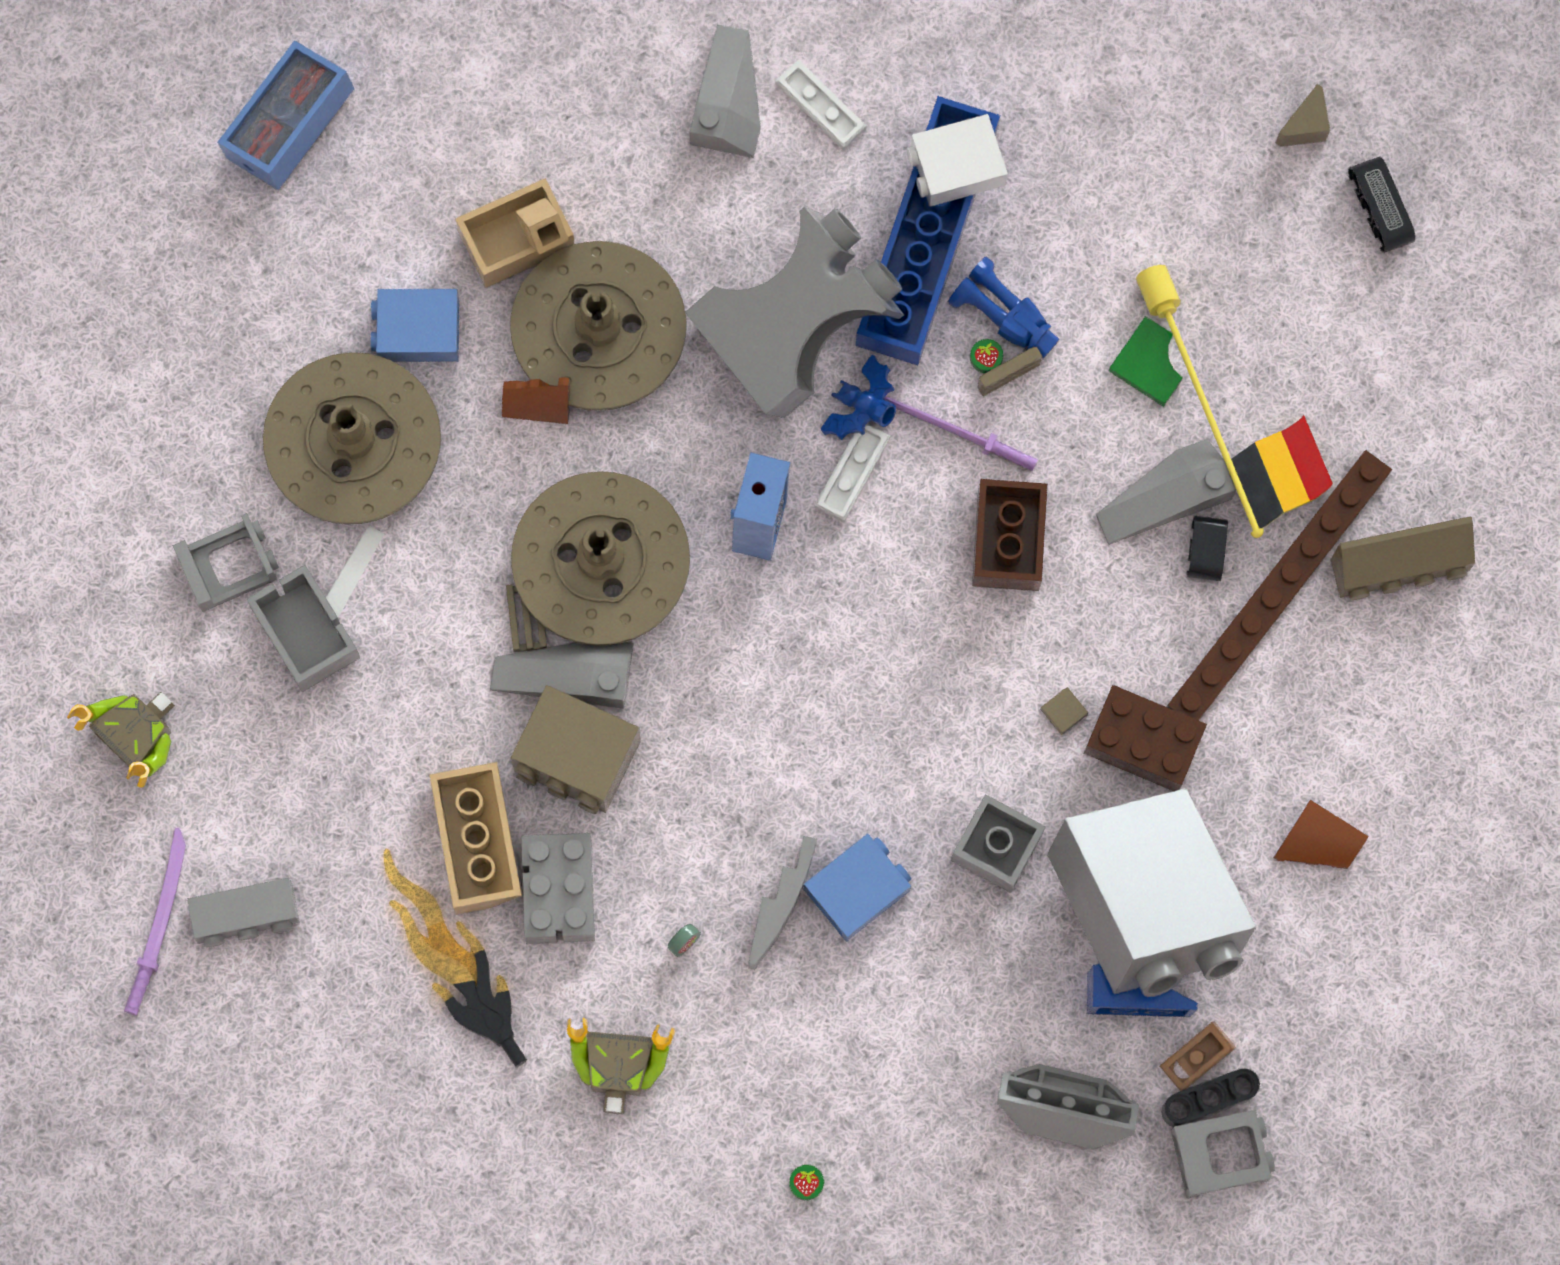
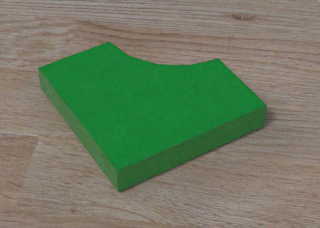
M1145 316L1110 366L1109 372L1164 407L1183 379L1173 369L1169 360L1168 346L1173 334Z

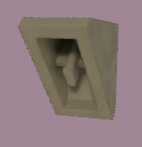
M1317 84L1281 129L1275 142L1277 145L1282 147L1324 142L1327 140L1330 126L1322 86Z

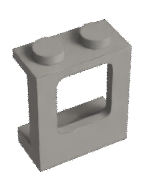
M247 513L241 515L242 522L187 545L185 540L172 545L202 612L277 580L273 570L279 568L271 550L264 552L260 541L266 539L258 520L251 523ZM242 538H250L261 559L263 569L259 573L226 587L221 586L209 561V554Z
M1256 1110L1179 1125L1171 1129L1186 1198L1256 1182H1267L1272 1178L1271 1172H1275L1272 1153L1270 1151L1265 1152L1262 1139L1267 1138L1265 1122L1262 1117L1257 1118ZM1248 1127L1257 1167L1225 1174H1216L1212 1169L1208 1152L1207 1135Z

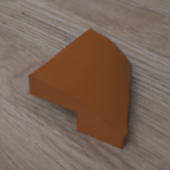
M559 378L558 386L549 385L541 379L505 381L502 394V417L568 424L570 413L569 378Z
M1310 800L1273 858L1278 861H1295L1309 865L1321 864L1348 869L1369 836Z

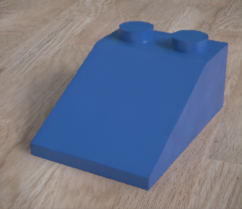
M1100 963L1093 965L1087 973V1014L1191 1017L1198 1010L1197 1002L1172 989L1152 997L1145 996L1140 987L1114 994Z

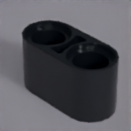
M1194 515L1191 528L1193 529L1192 539L1190 538L1188 556L1190 566L1189 571H1187V577L1221 581L1228 520Z

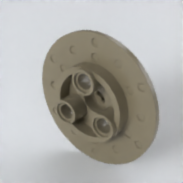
M582 242L552 253L527 275L516 294L512 307L510 321L511 340L517 360L530 380L541 379L549 385L558 386L559 378H569V406L584 410H613L644 399L658 389L671 375L681 357L685 344V307L679 289L671 276L658 262L647 254L633 247L615 242ZM583 297L579 307L573 304L576 298ZM597 311H600L601 319L598 321L594 320L593 317ZM631 322L640 325V329L633 333L627 332L623 328L627 323ZM581 351L589 352L592 355L585 362L577 361L574 357Z
M357 352L334 354L318 359L292 375L283 384L271 402L263 430V449L267 467L275 484L284 496L300 510L315 518L347 525L370 523L386 518L412 502L430 480L438 461L441 446L439 417L429 393L420 381L401 365L389 359ZM332 412L329 423L323 422L324 415ZM349 424H353L351 428L347 429ZM384 428L394 430L393 435L388 439L379 438L377 436L378 432ZM348 466L351 468V472L346 477L340 478L334 475L339 467Z
M604 471L588 472L568 477L541 493L523 514L514 535L511 551V568L516 589L522 602L533 617L545 628L564 639L595 646L624 643L646 634L659 625L678 603L687 583L690 566L687 534L679 515L669 501L656 489L637 478ZM625 529L631 533V536L626 541H620L614 537V533L617 530ZM604 545L605 549L601 550V556H596L593 553L592 548L594 546ZM565 550H571L577 554L576 558L571 562H563L558 557ZM610 585H618L621 587L622 592L617 597H608L605 595L604 590Z

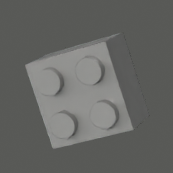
M985 794L955 848L951 861L1011 893L1042 837L1046 826Z

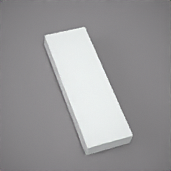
M797 60L775 80V84L842 150L866 130L867 126L800 60Z
M869 424L865 426L864 435L855 432L814 508L844 523L891 436Z

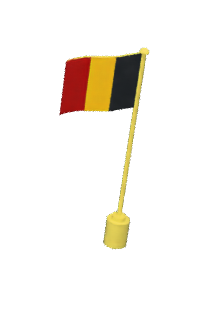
M1165 265L1149 267L1140 272L1136 277L1150 315L1167 319L1253 529L1251 535L1254 538H1260L1264 533L1263 528L1279 516L1310 503L1324 494L1333 485L1304 415L1287 429L1254 442L1232 459L1230 458L1172 316L1177 311L1176 308L1180 305L1181 301Z

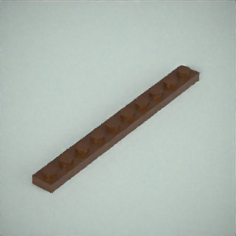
M1367 450L1363 452L1167 705L1168 708L1200 720L1393 470Z

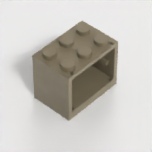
M546 685L510 757L514 771L518 773L517 778L531 786H535L536 782H539L549 787L547 792L559 799L566 800L567 796L580 801L578 806L589 813L597 814L598 810L606 813L641 742L640 728Z

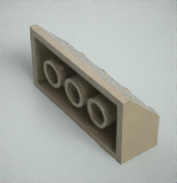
M1469 516L1340 543L1330 559L1340 598L1349 596L1350 600H1360L1370 596V591L1382 589L1383 594H1388L1401 590L1404 584L1414 583L1415 587H1423L1434 583V578L1447 576L1448 580H1457L1467 576V571H1470L1475 564L1472 517Z

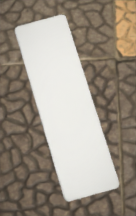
M371 526L367 527L326 596L337 617L342 612L384 536L382 532Z

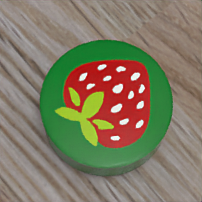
M982 339L976 342L970 353L971 365L975 370L984 374L998 367L1003 361L1002 347L991 339Z
M801 1165L792 1172L789 1179V1187L793 1195L798 1199L805 1201L813 1200L823 1190L824 1177L815 1166Z

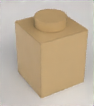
M546 198L516 211L526 239L539 255L569 241L559 213Z

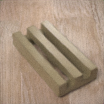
M1032 347L981 375L977 388L982 396L988 395L1040 366L1041 353L1037 347Z
M513 584L506 585L513 651L522 652L547 648L545 627L538 621L539 642L533 643L530 613L522 600L526 643H519L514 593H518Z

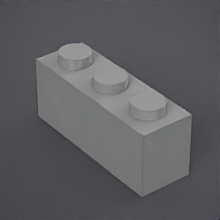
M289 877L187 898L194 939L198 944L204 943V947L222 945L225 943L224 938L238 936V940L253 939L259 936L258 931L272 929V933H282L292 930V924L300 923L293 884Z

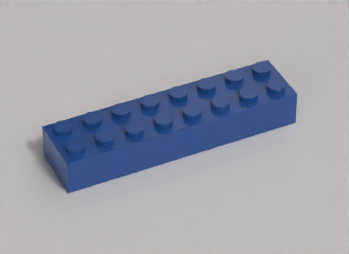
M937 96L926 131L988 114L996 136L1000 115ZM915 166L911 172L881 263L887 267L902 287V290L892 300L904 315L900 319L884 315L862 317L856 334L855 346L918 366L976 194L929 206L927 197H921L916 178H919L920 175L917 166Z

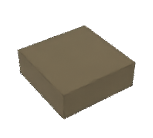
M1068 687L1040 708L1061 735L1089 713Z

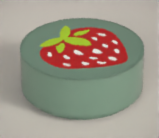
M693 924L685 925L672 937L668 943V949L676 957H680L698 940L701 932Z

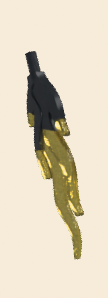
M385 849L384 866L391 884L417 907L427 926L429 938L423 936L418 931L415 921L405 906L395 900L389 902L390 906L400 914L413 953L428 970L459 990L465 997L467 1005L463 1006L446 988L438 983H433V990L442 998L453 1018L461 1026L493 1041L498 1047L502 1046L516 1068L521 1066L527 1059L513 1039L515 1036L511 1026V998L503 976L498 975L496 977L497 994L494 998L491 992L489 962L481 943L458 921L456 923L457 929L470 945V953L459 945L447 929L435 897L403 877L394 865L390 850Z

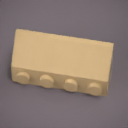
M497 762L430 774L455 914L489 909L521 897L522 894Z

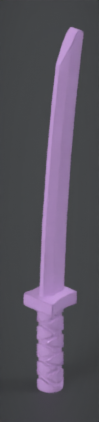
M889 397L884 399L894 404L896 409L983 446L984 450L982 453L989 455L990 452L1030 471H1033L1038 459L997 441L998 435L991 433L987 440Z
M180 828L174 830L168 866L154 922L143 958H138L137 964L140 968L124 1012L137 1016L152 972H157L159 967L157 958L172 910L186 847Z

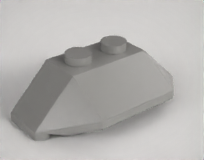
M1041 1064L1021 1068L1014 1072H1003L997 1104L1024 1133L1089 1149H1095L1133 1136L1139 1109L1138 1103L1134 1100H1129L1121 1090L1108 1080Z

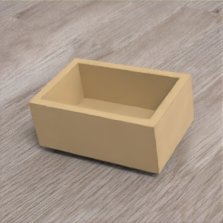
M546 178L455 218L458 233L485 288L534 267L552 253L575 244L574 234ZM546 198L559 213L569 241L539 255L526 239L516 211Z

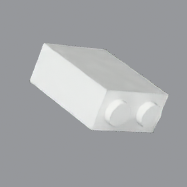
M988 114L912 135L911 146L907 148V155L911 167L917 166L920 175L919 178H916L918 190L921 197H927L929 206L1006 186L1008 173Z

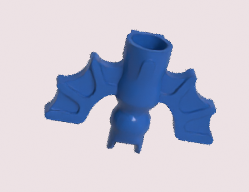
M871 355L862 368L863 375L870 382L869 391L862 392L857 386L850 385L841 380L840 383L843 386L840 391L831 394L844 405L854 407L855 412L848 415L832 413L821 428L824 435L834 434L840 440H843L850 433L856 432L864 435L865 426L869 421H873L882 427H886L892 422L896 414V406L884 400L889 392L895 390L887 378L890 369L887 365L880 364L875 355Z

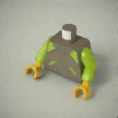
M162 692L157 694L147 705L135 694L129 697L122 695L101 700L88 706L78 704L72 707L67 716L68 719L73 716L81 719L74 727L78 731L84 729L87 722H92L89 727L93 733L129 767L126 779L128 780L134 775L140 777L137 784L139 788L144 787L147 778L152 776L167 762L171 745L169 736L171 731L161 719L175 705Z
M584 1017L583 1027L576 1030L571 1027V1018L568 1019L567 1034L570 1037L572 1063L582 1082L591 1085L592 1092L605 1093L603 1112L624 1114L626 1095L640 1096L642 1090L651 1088L665 1070L669 1045L675 1034L674 1028L671 1027L669 1037H662L658 1033L660 1024H657L652 1037L588 1032V1022Z

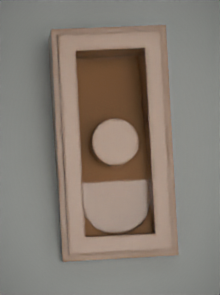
M1213 1021L1163 1062L1160 1067L1176 1087L1183 1091L1231 1053L1236 1046L1217 1023ZM1176 1061L1189 1078H1180L1175 1074L1174 1064Z

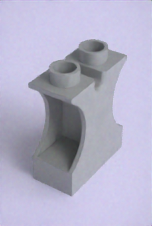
M803 207L799 211L800 232L797 245L788 263L772 279L756 287L742 290H729L714 286L685 312L766 415L785 418L815 393L814 372L818 356L827 340L843 325L865 316L884 315L900 319L904 315L892 300L902 290V287L894 275L879 260L875 259L864 270L853 266L845 273L846 265L856 256L851 247L861 239V236L852 223L836 208L826 216L807 207Z

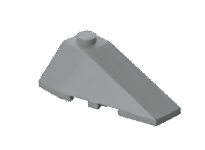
M717 24L692 119L690 145L754 158L761 126L750 34L748 30Z
M1208 439L1174 451L1100 510L1096 516L1107 543L1110 545L1230 501L1236 492V488L1224 459Z
M624 642L605 646L570 643L497 656L494 661L490 690L540 697L545 686L548 685L588 704L624 709L634 643Z

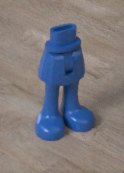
M985 256L973 268L969 277H966L959 284L947 302L954 308H959L964 304L975 306L999 328L997 334L1026 350L1037 347L1044 359L1060 339L1049 330L1051 325L1047 324L1040 311L1028 297L1023 300L1019 299L1001 283L994 273V262ZM976 284L988 289L1010 312L1007 313L991 301Z

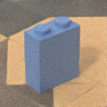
M377 289V300L371 301L372 320H377V332H371V352H376L377 356L393 362H459V295L457 289Z
M868 833L804 883L803 890L846 942L909 893L911 889L909 884L911 877L901 864L895 866L887 857L890 852L885 844L878 837L873 840Z

